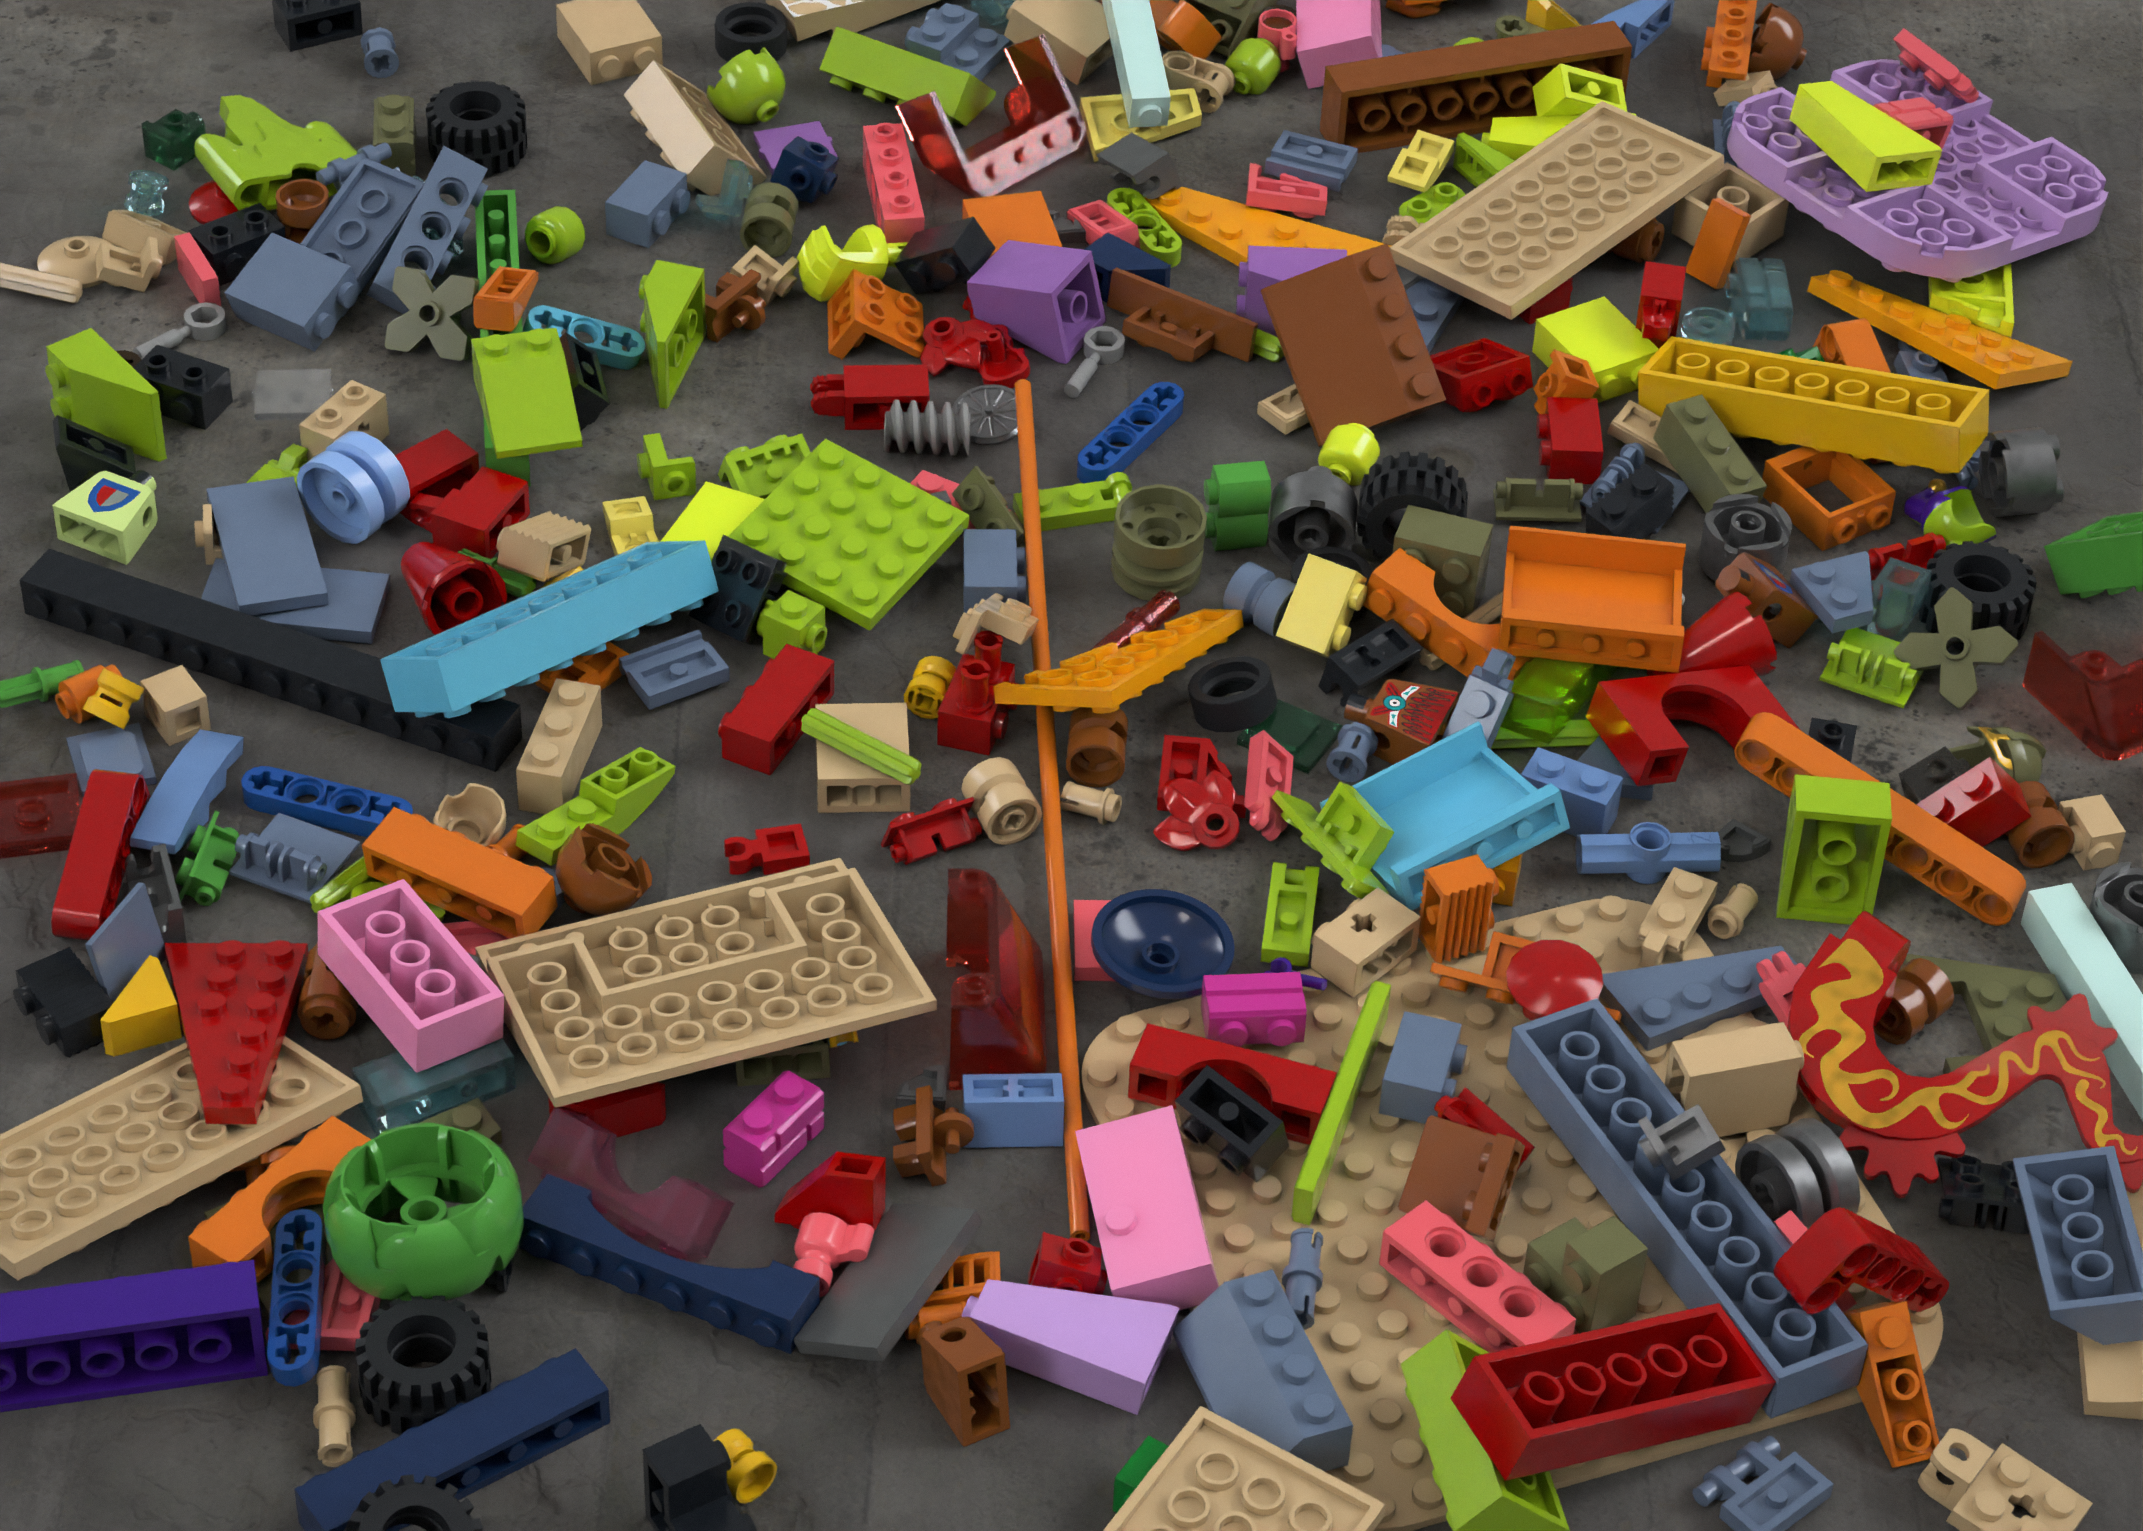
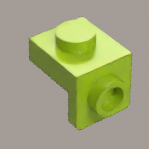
M660 433L643 435L644 453L637 454V466L640 479H648L653 499L661 500L694 495L696 493L694 458L668 459Z

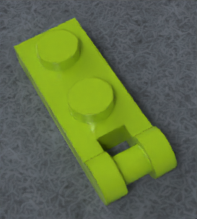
M1116 472L1109 475L1104 481L1039 489L1041 531L1115 521L1118 503L1127 493L1132 491L1129 477L1123 472ZM1022 493L1013 494V509L1023 524Z
M1273 862L1260 962L1271 963L1274 959L1283 957L1289 960L1293 966L1308 967L1320 867L1306 865L1305 870L1287 868V863Z

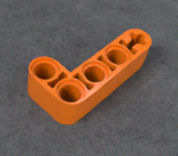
M1149 0L1158 42L1169 51H1184L1192 56L1206 60L1223 38L1207 18L1184 0H1180L1178 3L1172 0Z
M1861 318L1823 325L1813 347H1818L1825 362L1891 373L1868 320ZM1874 458L1868 459L1872 464L1889 462Z

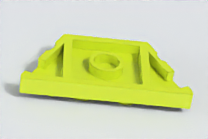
M2011 263L1975 276L1961 278L1959 282H1948L1941 278L1928 276L1930 308L1946 314L1966 317L1972 324L2004 336H2012L2014 307Z

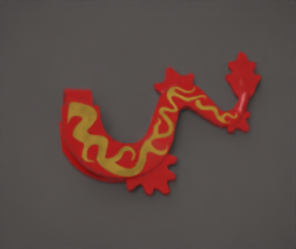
M1863 911L1855 919L1842 939L1829 933L1793 987L1787 1029L1792 1039L1799 1041L1804 1053V1067L1799 1070L1796 1083L1798 1088L1815 1110L1830 1122L1844 1129L1839 1139L1847 1151L1864 1150L1868 1153L1863 1170V1176L1867 1180H1874L1879 1175H1886L1893 1194L1900 1199L1907 1196L1912 1180L1916 1177L1922 1178L1928 1184L1936 1183L1939 1171L1934 1158L1935 1155L1940 1154L1961 1158L1965 1153L1966 1147L1959 1134L1983 1122L2035 1082L2048 1079L2058 1083L2062 1088L2081 1140L2087 1149L2114 1146L2126 1190L2132 1194L2139 1191L2143 1179V1135L2137 1136L2122 1133L2113 1125L2110 1071L2106 1057L2103 1054L2105 1049L2116 1042L2118 1034L2113 1028H2103L2094 1023L2091 1019L2085 995L2081 993L2073 995L2055 1012H2047L2038 1006H2031L2027 1009L2026 1013L2031 1027L2030 1031L2010 1038L1950 1073L1931 1078L1911 1076L1889 1063L1877 1047L1874 1034L1875 1026L1892 1002L1897 973L1906 958L1911 941L1867 911Z

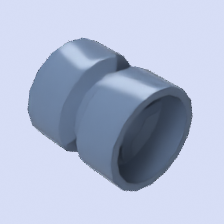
M1248 561L1230 579L1223 598V608L1242 610L1243 622H1253L1262 632L1280 639L1276 636V633L1296 584L1280 577L1276 579L1272 571Z

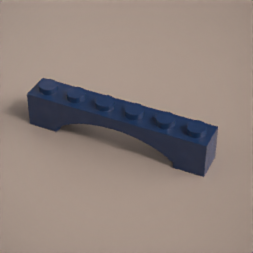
M548 1173L523 1206L524 1224L519 1241L520 1249L527 1251L536 1258H545L571 1268L580 1275L591 1276L617 1286L626 1293H635L661 1303L672 1311H681L707 1321L718 1329H727L753 1339L762 1346L773 1347L792 1354L796 1348L793 1339L819 1305V1278L774 1260L769 1267L724 1268L697 1264L663 1254L630 1238L608 1222L594 1208L592 1190Z

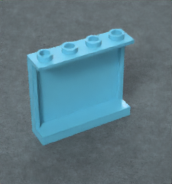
M1478 721L1353 785L1395 832L1389 840L1386 849L1380 854L1370 871L1394 899L1410 910L1420 907V903H1422L1421 896L1423 895L1421 890L1423 889L1422 883H1424V869L1478 854L1487 868L1493 869L1570 828L1561 791L1552 783L1540 789L1535 788L1488 748L1482 724ZM1328 799L1320 802L1321 809L1324 807Z

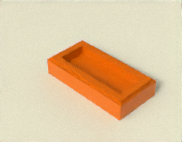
M1721 198L1712 199L1687 263L1686 273L1714 289L1723 288L1751 215Z

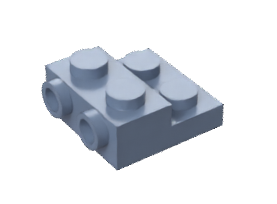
M945 3L939 10L931 8L926 14L924 24L920 28L912 26L908 30L905 37V47L908 52L968 72L981 81L1011 52L1012 41L1004 35L996 33L994 30L979 27L978 13L966 10L959 5Z

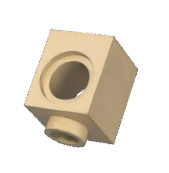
M183 665L140 681L141 687L145 688L142 693L145 715L169 746L193 737L200 729L211 730L207 696Z

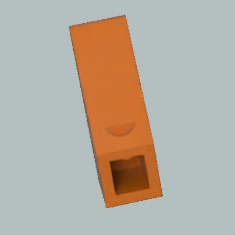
M1907 1301L1882 1302L1844 1311L1845 1316L1868 1344L1859 1385L1856 1388L1891 1467L1896 1468L1930 1459L1933 1450L1939 1444V1439Z

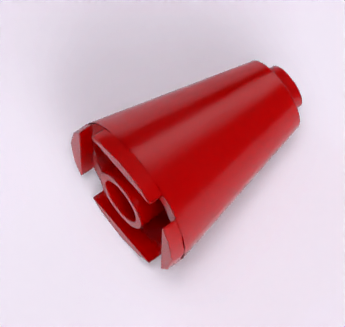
M419 542L412 545L402 557V574L427 628L433 635H437L496 609L502 603L506 604L507 592L504 580L492 566L483 561L430 542Z
M1733 592L1725 596L1684 630V641L1678 673L1750 665L1758 677L1775 671L1776 667L1770 665V663L1777 660L1773 638L1762 616L1758 615L1753 618L1745 608L1752 604L1746 596L1740 592ZM1647 670L1648 676H1655V675H1664V674H1673V673H1675V672H1665V671Z

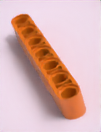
M1762 712L1754 715L1734 750L1737 762L1744 769L1791 798L1795 774L1880 782L1772 713ZM1890 788L1892 822L1884 859L1982 922L1994 926L2008 923L2026 888V880L2023 875L2013 866Z

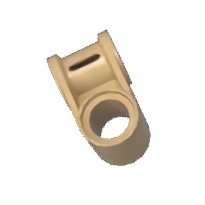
M1179 50L1167 52L1162 57L1169 90L1195 88L1202 112H1215L1220 108L1223 96L1228 95L1234 89L1236 84L1235 76L1223 64L1210 62ZM1214 74H1218L1216 78L1213 80L1212 77L1214 76ZM1210 96L1213 97L1210 102H1207Z

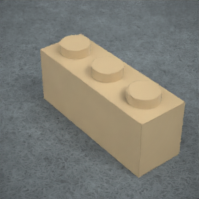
M556 678L516 769L519 810L547 814L572 799L602 728L601 687L599 685Z

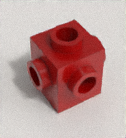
M1043 1232L1028 1273L1027 1285L1103 1295L1107 1281V1271L1101 1269L1102 1249L1092 1246L1080 1238L1067 1239Z

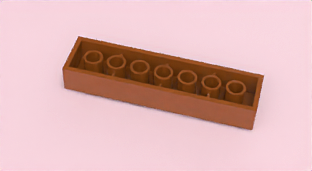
M1609 21L1325 66L1320 132L1325 140L1358 148V153L1410 145L1417 130L1447 139L1456 138L1457 134L1463 132L1468 135L1490 132L1493 118L1537 116L1532 87L1560 63L1621 79L1624 95H1626L1632 45L1616 22Z

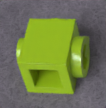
M790 590L785 592L777 601L767 600L765 607L759 615L756 627L757 634L763 637V654L775 658L786 644L818 654L825 647L827 637L825 606Z

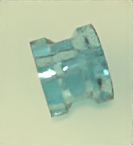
M131 171L128 177V184L131 189L125 195L124 206L128 210L142 215L156 216L164 213L165 202L162 199V195L168 190V178L153 171Z

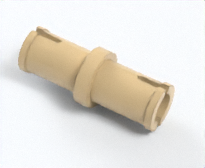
M338 1365L326 1366L319 1370L316 1375L318 1404L313 1409V1424L319 1430L318 1459L319 1461L322 1460V1464L329 1467H339L349 1462L353 1457L351 1428L355 1424L356 1413L354 1405L350 1402L349 1384L351 1377L349 1372L346 1373V1368Z

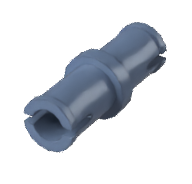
M1299 1228L1292 1232L1290 1237L1289 1265L1285 1266L1282 1272V1285L1286 1289L1285 1294L1304 1330L1312 1327L1314 1324L1316 1292L1321 1289L1323 1283V1273L1319 1269L1323 1236L1320 1232H1316L1314 1234V1243L1311 1244L1314 1230L1311 1228Z

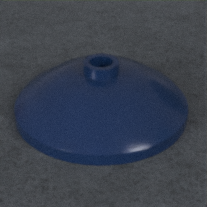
M1144 889L1120 895L1108 902L1099 911L1094 920L1091 933L1092 951L1101 968L1112 979L1127 989L1152 998L1182 999L1202 994L1203 976L1227 975L1234 958V939L1222 917L1205 903L1175 891Z

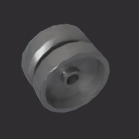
M1802 1118L1782 1127L1776 1134H1768L1744 1144L1737 1153L1735 1163L1737 1178L1776 1227L1777 1225L1774 1221L1790 1210L1807 1229L1831 1209L1841 1207L1854 1213L1858 1212L1861 1199L1859 1179L1852 1159L1835 1133L1827 1125L1814 1118Z

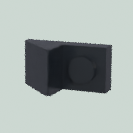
M59 415L54 418L55 446L70 491H73L89 470L96 474L101 471H108L127 479L136 472L132 446Z

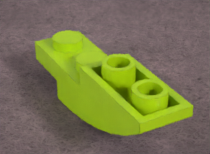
M639 747L582 779L579 796L517 830L516 846L552 866L556 864L558 852L564 842L578 826L582 830L587 823H594L619 835L661 793L675 774L676 766L658 757L654 752Z

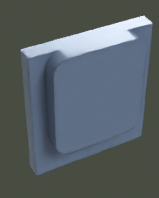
M139 723L126 725L124 729L115 727L66 738L82 797H84L88 779L94 769L141 774L145 779L146 785L157 783Z

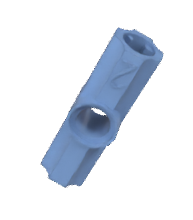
M1643 822L1635 825L1631 829L1630 834L1577 835L1575 843L1576 868L1578 874L1626 873L1633 881L1642 884H1653L1661 881L1666 872H1671L1674 867L1688 872L1719 871L1721 864V842L1718 832L1670 833L1663 825L1654 822Z

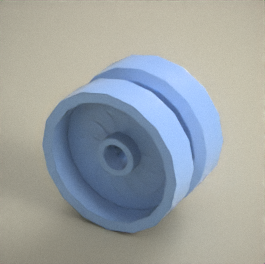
M349 431L326 447L325 451L304 464L297 475L298 493L306 511L314 522L329 536L343 543L358 544L367 539L384 522L392 519L406 508L410 498L409 481L395 455L377 438L360 431Z

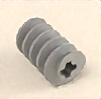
M894 399L890 411L885 412L884 452H889L893 441H896L899 452L906 453L912 441L917 454H923L927 442H930L934 455H939L944 443H947L950 455L956 456L961 444H964L967 456H969L971 414L967 403H962L958 413L954 414L950 402H945L941 413H937L933 401H928L924 412L920 413L916 400H911L907 411L903 412L900 401Z

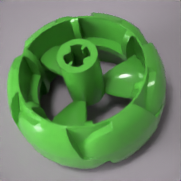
M415 1123L394 1127L383 1131L364 1145L350 1150L331 1173L323 1201L326 1238L331 1248L332 1257L340 1271L359 1289L384 1300L400 1298L403 1301H410L411 1295L413 1297L422 1296V1299H432L433 1296L442 1295L445 1296V1301L473 1292L495 1270L502 1271L509 1264L518 1248L524 1224L522 1195L518 1183V1175L502 1148L474 1130L464 1131L437 1123ZM444 1201L462 1204L447 1208ZM401 1207V1224L376 1220L385 1216L389 1211Z

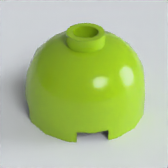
M762 48L760 53L755 55L749 49L733 57L718 71L722 78L714 88L709 85L707 88L706 97L727 120L736 124H753L758 121L766 122L777 114L779 104L784 96L786 82L779 64L766 48Z

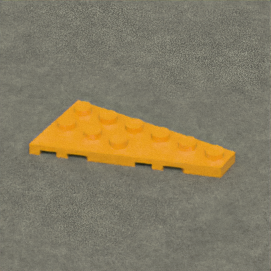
M1182 186L1177 190L1172 188L1156 199L1144 197L1175 232L1239 266V262H1247L1248 245L1347 250V256L1384 244L1253 206H1246V204Z
M1831 270L1829 274L1811 276L1807 292L1859 319L1865 318L1870 325L1993 389L2066 377L2073 362L1972 324L1966 317L1956 314L1948 315L1854 280L1850 274L1843 271Z
M1201 609L1164 623L1165 630L1141 631L1130 635L1131 644L1118 649L1117 643L1111 642L1060 661L1059 669L1035 670L1024 675L1025 684H1011L1009 682L993 686L995 704L1052 706L1056 712L1072 711L1079 707L1092 708V712L1097 714L1117 711L1121 703L1141 696L1142 690L1150 685L1163 682L1164 676L1172 671L1184 669L1186 663L1191 659L1206 655L1207 649L1216 644L1227 642L1228 636L1244 627L1242 610Z

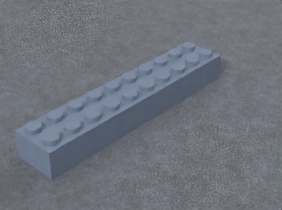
M1596 998L1512 1027L1506 1068L1623 1224L1648 1248V1257L1687 1309L1716 1303L1722 1306L1776 1381L1761 1405L1769 1418L1772 1419L1859 1385L1868 1348L1867 1342L1835 1302L1820 1313L1807 1314L1774 1276L1776 1263L1791 1245L1723 1158L1718 1154L1674 1181L1663 1163L1653 1168L1638 1143L1647 1137L1638 1120L1647 1116L1653 1128L1656 1129L1682 1114L1685 1110L1600 1001Z

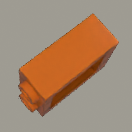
M1802 446L1765 461L1762 479L1766 483L1767 488L1763 497L1771 504L1774 502L1780 505L1788 513L1792 524L1822 551L1847 543L1854 538L1874 530H1879L1890 524L1896 491L1861 459H1857L1851 454L1835 451L1820 452L1812 447ZM1829 480L1854 503L1829 512L1804 489Z

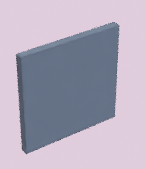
M141 882L136 884L85 944L98 984L113 1003L149 955L157 957L160 964L166 959L164 941L145 883Z

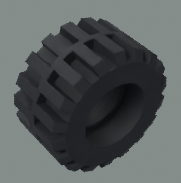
M473 80L466 83L459 82L455 83L452 87H444L440 90V93L434 94L430 98V103H427L428 147L433 162L436 161L443 146H446L487 168L485 176H492L493 173L508 171V167H515L520 163V159L525 157L526 149L528 148L525 102L523 99H520V94L516 91H511L510 87L503 84L497 85L492 81L479 82V80Z
M1400 452L1398 458L1389 455L1383 458L1382 465L1375 463L1369 468V475L1365 474L1361 483L1357 514L1358 536L1362 537L1364 547L1366 549H1373V556L1379 560L1389 558L1393 554L1394 536L1405 513L1401 509L1407 508L1408 505L1467 518V484L1463 477H1458L1459 471L1453 465L1446 467L1444 459L1438 456L1435 459L1428 458V453L1419 452L1418 456H1410L1409 452Z
M1963 541L1962 545L1955 543L1947 545L1945 550L1939 549L1934 553L1933 558H1930L1928 561L1918 605L1920 621L1926 624L1925 629L1929 633H1939L1934 605L1949 588L1954 587L1974 605L1972 631L2001 626L2016 640H2020L2025 633V629H2027L2037 582L2036 577L2032 576V568L2030 565L2023 564V558L2019 555L2010 554L2008 552L2009 549L2001 546H1991V543L1981 542V544H1976L1972 541ZM1964 643L1953 644L1954 648L1960 650L1964 648Z
M411 1295V1300L402 1302L399 1298L389 1302L390 1308L388 1310L381 1308L371 1314L372 1322H364L359 1330L360 1338L356 1339L355 1353L360 1398H362L363 1407L367 1414L373 1413L374 1421L381 1427L391 1424L392 1432L401 1435L412 1427H419L447 1413L458 1404L467 1403L491 1391L489 1342L485 1324H480V1316L474 1310L465 1312V1304L456 1299L448 1303L445 1302V1296L442 1295L433 1296L432 1299H422V1296L413 1297ZM423 1362L439 1363L428 1368L409 1367Z
M414 1474L401 1476L396 1484H393L390 1479L380 1483L373 1494L369 1491L361 1499L356 1510L354 1509L345 1531H385L400 1524L417 1525L427 1531H482L483 1527L480 1518L472 1519L470 1513L474 1506L469 1499L466 1498L460 1503L454 1497L458 1491L457 1488L448 1483L445 1490L435 1486L437 1478L425 1475L422 1483L414 1482Z

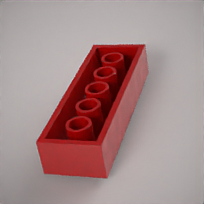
M1716 1303L1474 1356L1450 1399L1505 1481L1750 1423L1776 1381L1722 1306Z

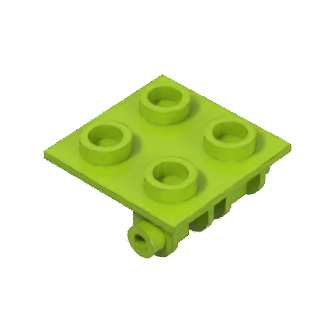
M1853 628L1845 631L1839 644L1831 643L1827 653L1829 662L1819 680L1904 709L1924 670L1917 671L1911 669L1910 663L1901 662L1895 656L1894 650L1901 642L1859 628Z

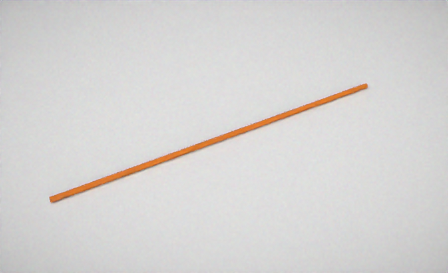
M1020 379L1015 383L1014 387L1029 607L1032 608L1030 615L1039 619L1031 636L1033 671L1051 670L1032 389L1030 381ZM1035 705L1059 1073H1062L1064 1094L1063 1134L1070 1238H1080L1088 1241L1090 1239L1087 1182L1075 1131L1083 1129L1055 719L1052 706Z

